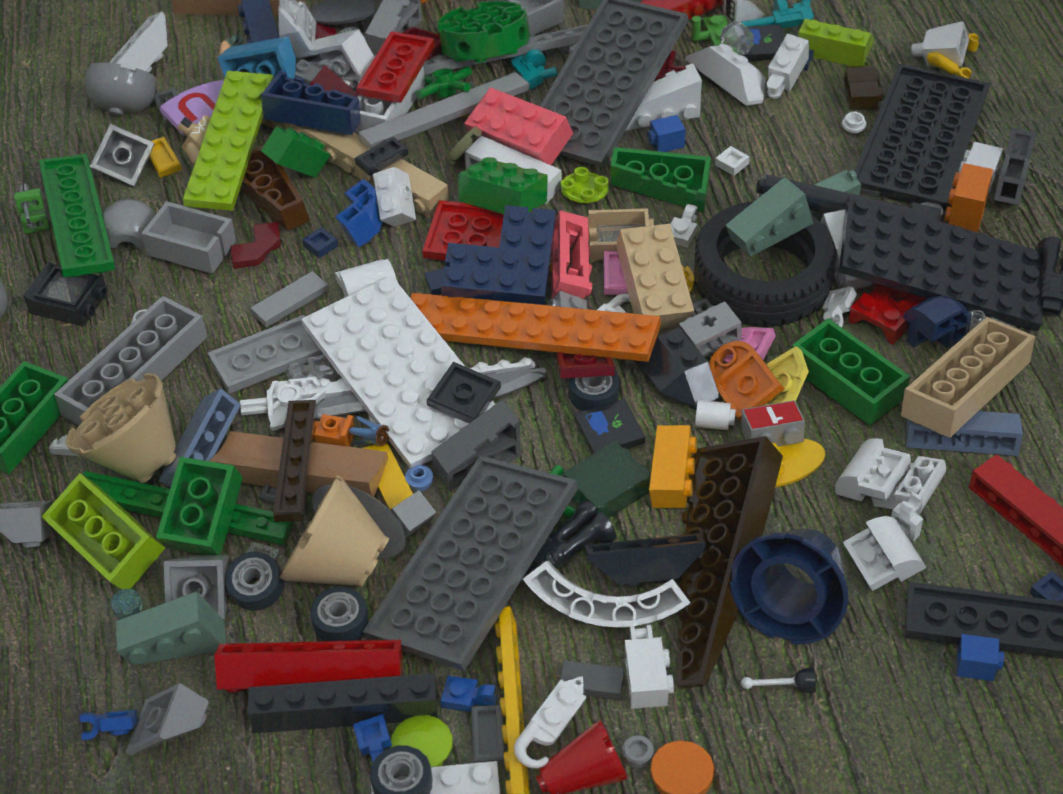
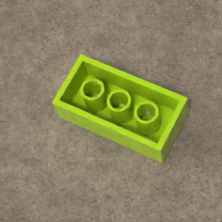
M81 473L78 474L42 515V518L109 582L126 592L133 587L166 548L105 491Z

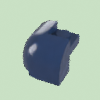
M945 295L931 297L905 311L903 318L910 323L907 342L913 348L926 340L931 342L938 340L949 349L968 334L971 323V313L960 302Z

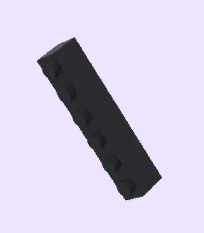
M435 673L249 687L248 717L253 734L348 727L382 714L386 724L400 723L414 716L430 715L438 718Z

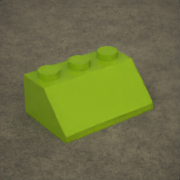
M805 19L798 33V37L809 40V49L814 50L813 58L849 66H863L874 43V37L871 33L822 23L816 20Z

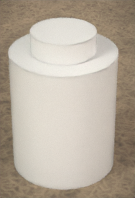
M698 400L695 427L728 430L729 425L734 426L736 409H730L731 403Z

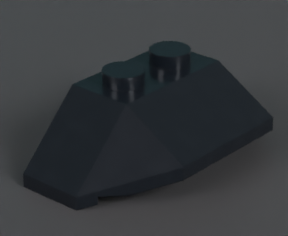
M681 327L666 328L658 332L649 362L634 360L656 391L665 398L677 403L690 405L689 408L696 411L698 400L720 401V395L708 361Z
M701 533L585 545V551L591 563L619 585L624 584L628 587L639 586L642 582L653 581L654 583L664 584L671 579H678L706 548V543Z

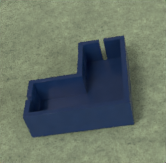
M505 205L499 248L448 242L441 284L442 296L545 305L555 233L556 210L533 208V212H528V207Z

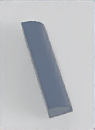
M978 411L951 438L940 435L936 431L906 419V447L1019 456L1023 436L1020 414Z

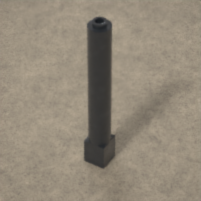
M765 174L763 178L758 179L756 193H759V197H761L783 178ZM788 179L805 193L809 210L830 213L845 210L846 200L850 194L941 221L940 208L914 202L908 207Z

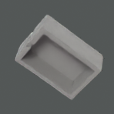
M490 0L516 2L521 5L522 9H526L530 37L564 21L563 0Z
M167 201L141 233L148 256L212 274L223 260V255H226L231 249V245H234L236 242L232 219Z

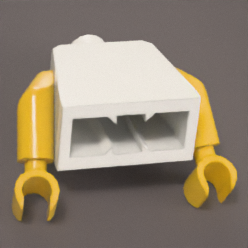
M964 21L929 29L926 31L923 43L912 44L913 57L924 56L926 66L929 68L938 67L951 75L956 74L957 76L970 79L971 70L966 67L961 69L958 67L963 65L966 49L972 52L977 50L979 37L974 33L969 34V36L967 35Z

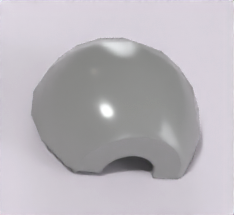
M121 199L108 206L102 213L110 248H117L119 243L126 241L133 243L137 249H145L141 233L154 218L156 212L148 204L136 199Z

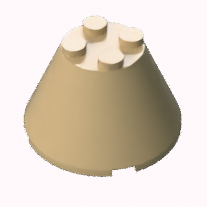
M152 373L144 374L143 377L145 379L137 382L134 378H131L114 387L95 401L80 416L82 423L76 430L73 427L70 429L66 438V445L70 451L131 479H138L140 483L148 481L153 476L154 471L162 465L167 466L171 464L177 457L174 453L176 443L163 383L157 375Z
M337 475L320 502L315 516L308 523L287 561L280 579L293 582L358 586L361 588L368 575H371L378 562L377 557L384 550L389 538L384 535L342 477Z

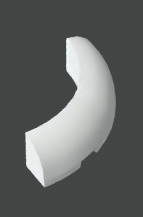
M550 561L544 562L523 578L535 594L558 611L571 618L599 626L630 627L647 624L672 615L690 604L688 598L673 579L656 589L642 594L608 596L591 592L574 584L557 571Z

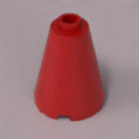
M601 720L594 723L552 756L543 767L539 768L541 774L536 776L543 794L550 792V794H569L623 782L628 779Z

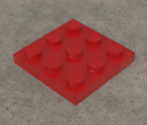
M439 200L422 250L423 258L445 261L448 242L499 248L504 214L467 203Z

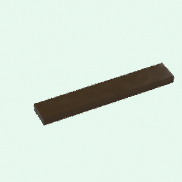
M316 400L288 401L273 512L274 522L304 521L317 410Z

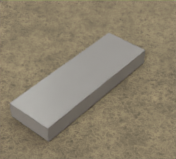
M312 271L250 308L251 314L267 328L327 292L328 284Z

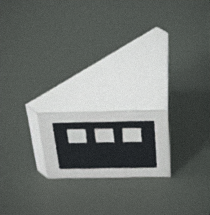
M724 0L723 15L735 28L740 26L741 21L762 18L764 15L749 0Z

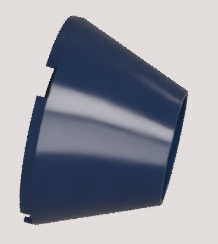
M801 528L763 535L746 544L733 562L730 587L735 604L744 618L766 636L772 639L777 636L782 639L791 640V644L814 643L833 633L843 620L848 606L847 583L840 552L835 543L825 534L814 529ZM785 564L794 565L803 570L812 579L814 584L803 582L794 577L788 571Z

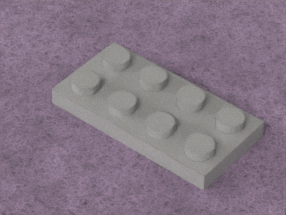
M304 315L208 352L209 361L229 394L325 356L302 326L301 319L305 317Z

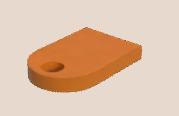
M729 342L721 346L710 359L709 367L717 390L726 403H731L730 409H736L735 416L740 421L742 409L764 406L785 389L757 351L746 342ZM728 354H733V359L729 363L723 364L724 358Z

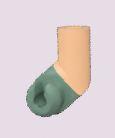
M233 35L231 38L224 40L221 43L219 55L229 47L242 45V37Z

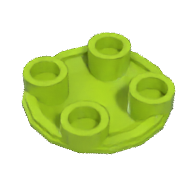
M578 167L574 170V173L561 181L560 190L569 200L578 203L596 202L604 198L608 193L609 180L605 176L589 172L585 167Z
M430 715L414 716L404 720L396 727L391 736V747L408 745L417 748L427 756L431 767H440L452 749L453 737L449 727L440 719Z

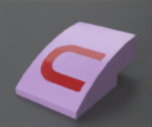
M224 80L202 84L180 93L160 106V112L176 128L184 117L197 125L203 116H212ZM178 130L183 136H186V134Z

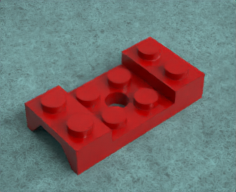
M878 284L869 295L864 293L852 305L848 322L854 324L864 319L880 327L888 343L894 345L910 325L903 318L905 311L927 300V298ZM895 298H900V299H903V300L897 302V301H895V300H893V299H895Z

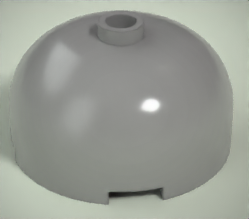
M98 62L90 64L86 71L85 91L89 99L99 108L109 111L111 115L123 116V113L141 112L152 103L157 83L156 77L138 68L134 71L129 68L120 67L121 64Z

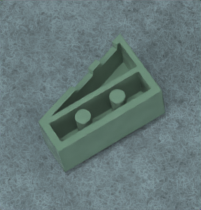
M784 177L728 222L726 228L730 239L751 257L813 224L805 193Z
M196 591L116 621L117 652L131 665L216 652L219 644H226L225 622Z

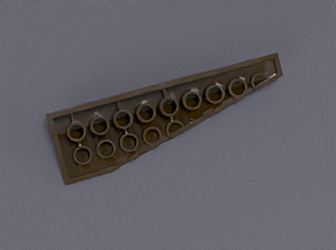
M766 436L697 448V452L694 453L695 472L694 475L689 476V480H692L693 491L692 497H687V503H689L688 511L682 512V522L686 524V532L682 535L701 533L705 540L706 548L680 576V589L688 598L690 604L679 610V616L682 618V629L678 630L681 651L677 653L676 686L679 689L705 687L739 609L735 604L730 587L732 565L736 556L746 544L757 537L763 536L783 455Z

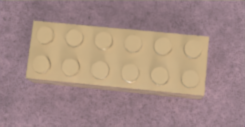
M986 317L905 389L901 416L936 431L940 435L951 438L1030 363L1035 336Z

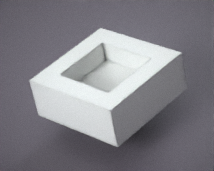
M730 146L716 157L715 165L734 176L749 164L750 156Z

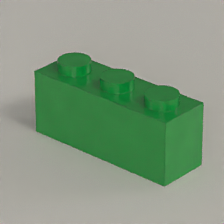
M276 126L261 149L275 163L315 178L331 155V153L324 149L325 144L315 137L310 138L302 132L299 134L290 127H287L285 130Z

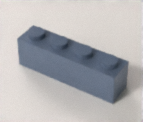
M221 388L202 398L175 448L176 459L165 467L159 481L168 488H171L180 457L209 461L213 458L241 404Z

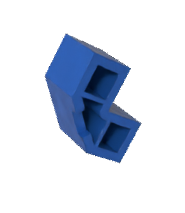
M362 179L344 193L351 205L335 216L348 238L358 247L368 243L372 237L379 233L383 222L380 220L376 190L365 179Z

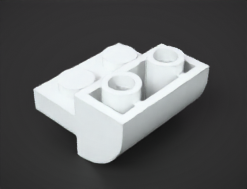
M388 259L335 272L337 283L342 288L344 297H348L391 275L397 281L393 267Z
M873 438L866 440L835 484L836 494L862 501L865 495L887 500L910 465V454L884 448L883 439Z
M918 456L914 463H910L887 500L872 497L873 505L894 509L899 503L901 504L903 501L908 502L910 494L914 492L923 498L922 504L917 511V514L920 515L946 473L945 461Z
M883 516L866 522L867 529L843 542L872 591L897 577L902 582L926 568L903 529L893 517Z

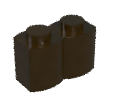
M873 65L845 66L844 87L849 109L878 108L879 101L883 100V89L879 87L880 75L879 72H875Z

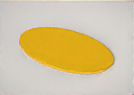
M804 439V442L783 446H777L776 443H772L783 455L775 487L794 483L815 472L825 459L824 448L819 443L809 439Z

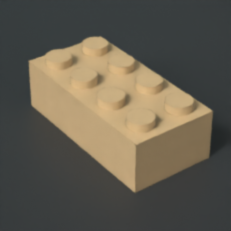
M662 224L620 229L616 248L633 313L660 316L661 326L659 331L666 328L679 327L680 323L693 316L694 308L671 225Z

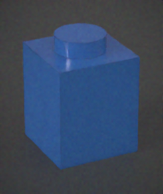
M678 115L650 121V131L647 132L649 144L653 145L658 152L684 148L686 129Z
M961 634L957 649L956 676L994 681L997 670H1002L1004 663V652L999 651V639Z

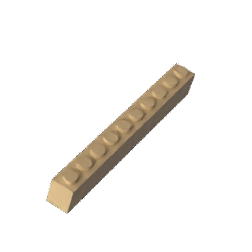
M262 118L261 124H265L272 129H275L276 126L285 130L287 127H290L299 134L302 132L310 138L315 137L325 144L324 149L331 153L327 160L328 162L339 166L344 171L353 174L361 180L365 179L375 187L373 175L369 176L355 164V157L370 150L359 139L358 134L343 135L338 132L321 131L316 128L299 127L283 122L277 123ZM403 159L381 170L396 167L409 174L414 210L428 218L434 216L439 200L449 201L448 184Z

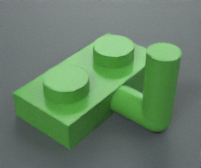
M725 15L703 18L702 26L705 31L701 32V17H692L691 39L693 41L709 39L711 46L726 44L732 47L737 44Z

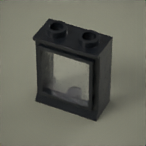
M48 261L24 294V299L29 314L84 327L95 314V310L100 302L106 298L108 289L103 274L99 276L85 274L78 277L63 278L61 267Z

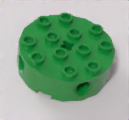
M486 1L475 3L476 8L466 10L464 7H459L442 15L437 21L442 52L450 58H454L455 62L474 60L475 63H482L487 61V58L504 54L514 55L518 53L519 48L528 44L530 39L526 9H522L521 5L516 2Z

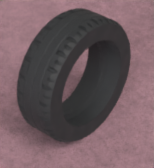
M754 201L736 204L718 212L701 228L695 244L694 281L703 299L706 298L712 306L725 301L742 324L760 327L782 326L797 322L809 316L823 305L832 289L836 263V247L831 234L818 219L811 215L813 224L772 245V247L792 253L807 268L798 275L788 279L759 281L735 273L722 261L725 256L740 249L730 239L726 224Z

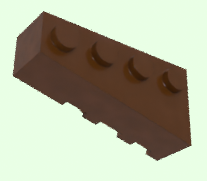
M262 145L252 150L240 190L287 231L309 222L310 219L304 202L281 165L275 163L261 151L264 146Z

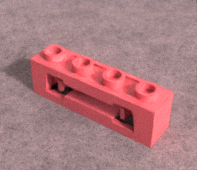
M559 211L556 217L551 256V299L559 291L578 296L582 299L585 296L589 297L591 293L592 282H589L592 264H589L591 251L587 217ZM574 243V249L571 253V268L568 269L566 274V268L570 263V248H572Z

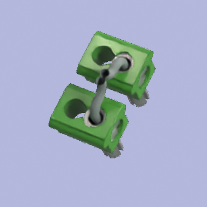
M24 184V188L23 185H20V192L15 193V201L19 214L21 213L24 233L29 234L50 230L40 188L29 190L27 184Z

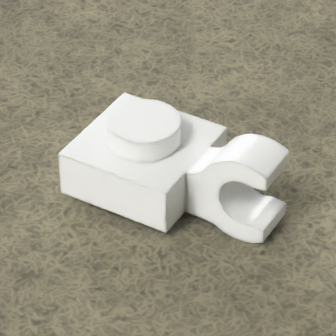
M687 204L682 219L674 217L670 225L676 244L688 248L697 232V224L695 223L697 215L694 214L697 206Z
M852 286L829 292L823 306L825 311L824 320L829 318L840 327L843 326L842 314L850 311L857 295Z
M914 492L910 494L908 502L903 501L892 510L891 516L897 520L911 542H914L920 536L923 518L917 514L923 498Z

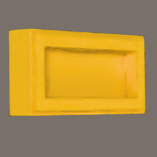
M165 137L151 141L155 145L148 159L159 178L182 171L181 164Z

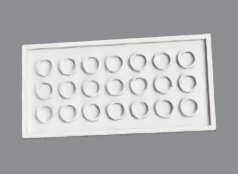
M392 275L301 319L304 329L374 422L379 425L388 426L389 431H386V433L390 436L389 442L409 468L431 461L432 450L469 424L427 406V398L454 361L463 366L464 364ZM493 400L486 411L495 405Z

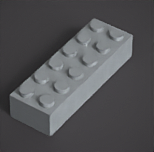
M162 296L54 394L61 416L80 425L82 423L80 416L95 401L119 384L131 378H134L136 382L145 379L143 375L148 373L157 375L162 381L207 338L203 316Z

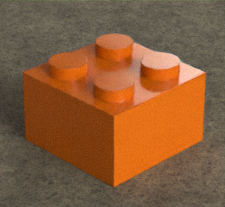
M963 163L961 173H955L953 187H956V189L951 188L948 203L952 207H947L944 221L978 233L986 206L993 169Z

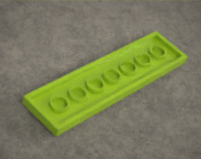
M227 71L183 197L184 206L233 211L263 118L261 94L273 80V75Z

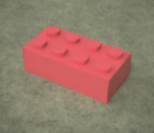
M491 87L464 123L468 131L477 126L482 131L481 136L549 165H552L573 135L566 116Z

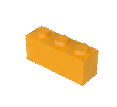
M657 425L649 487L652 508H686L687 497H692L693 485L692 480H689V476L694 475L695 460L691 457L692 453L697 452V438L692 437L690 425Z

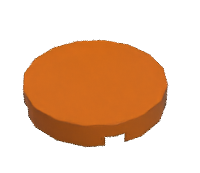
M679 740L667 743L659 748L652 758L650 775L660 794H706L712 785L714 765L711 756L703 747L693 742Z

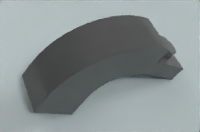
M1012 128L994 200L1019 205L1037 132Z

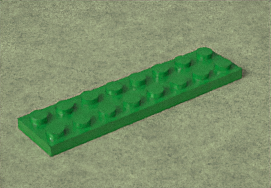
M87 154L39 160L63 278L115 270Z

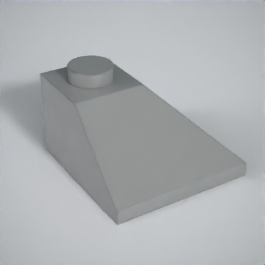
M110 124L90 167L135 187L155 143Z
M53 500L0 503V532L13 543L23 542V547L40 546V541L49 538L51 527L42 518V515L53 504Z
M199 555L165 560V603L197 591L218 615L225 619L229 594L225 585V575L229 567V555Z
M181 683L146 699L125 753L133 755L199 729L206 719L205 711L209 701Z

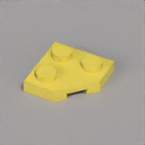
M795 346L767 363V366L785 389L765 405L793 400L796 402L809 371L802 350Z

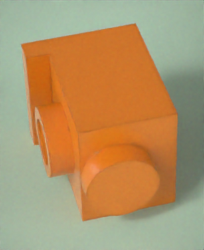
M322 414L320 421H315L313 435L315 442L351 447L355 435L351 434L349 429L355 428L354 418L351 415L343 418Z

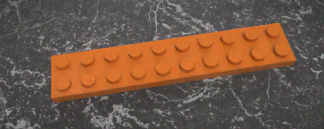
M412 293L410 297L443 340L451 342L588 356L595 355L597 357L649 362L661 326L660 316L421 293Z

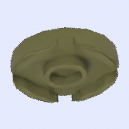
M477 126L473 127L451 150L444 161L450 167H453L457 163L455 159L457 160L465 155V151L482 135V131Z

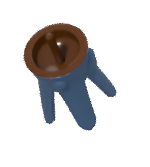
M357 416V420L370 427V429L354 427L349 429L351 434L365 437L364 440L355 441L354 445L372 443L384 446L390 437L386 433V431H389L387 425L375 424L360 416Z

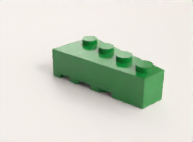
M614 147L611 160V185L682 207H686L687 204L697 206L696 211L704 213L710 178L711 157Z

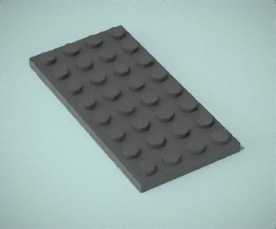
M631 0L602 1L540 107L566 116L573 131V135L559 155L599 167H605L613 153L614 147L620 141L689 20L687 14Z
M480 455L363 630L365 637L370 640H401L402 651L465 671L579 488L576 480Z

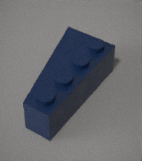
M241 0V4H238L237 7L240 18L244 19L242 27L244 35H248V39H246L247 44L279 38L269 0Z
M283 71L277 73L261 94L263 119L294 124L299 127L316 128L321 131H333L343 135H352L361 123L359 98L334 89L326 91L323 85L317 83L313 85L306 84L303 78L297 76L293 79L289 78L287 73Z

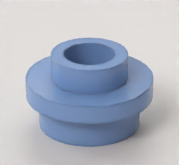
M417 465L407 470L405 479L412 490H420L421 492L430 487L433 481V473L427 466Z

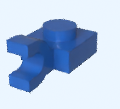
M448 676L440 701L441 706L446 709L472 712L471 706L496 705L498 698L497 695H494L495 685L484 684L479 687L478 680Z
M137 710L112 711L100 715L89 712L82 713L80 715V722L87 721L93 725V730L83 731L81 734L82 740L94 738L100 730L101 732L110 731L111 735L129 733V729H133L138 721Z
M383 714L353 724L362 756L371 754L372 762L384 751V748L392 746Z

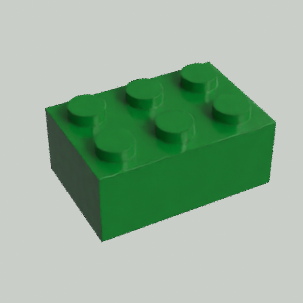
M486 157L459 173V201L504 214L505 205L528 207V212H530L533 208H538L547 202L548 175L540 173L533 168L525 169L518 167L515 163H504L497 161L496 158Z
M186 457L179 458L156 538L166 548L202 555H221L243 479L234 465Z

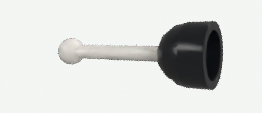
M814 668L800 669L794 678L752 680L750 677H744L741 680V686L744 689H750L752 686L794 684L801 692L816 693Z

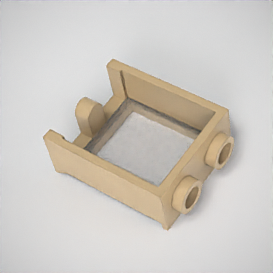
M648 209L588 210L590 263L603 260L604 251H617L616 244L620 229L654 226V220L649 219Z

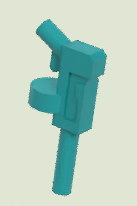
M774 0L772 16L741 21L740 26L780 24L781 29L802 25L805 19H814L810 7L811 0H802L801 3L793 4V7L788 9L786 0Z
M532 49L525 55L510 57L513 69L529 83V90L544 82L543 79L558 76L556 67L544 68L546 57L538 49Z

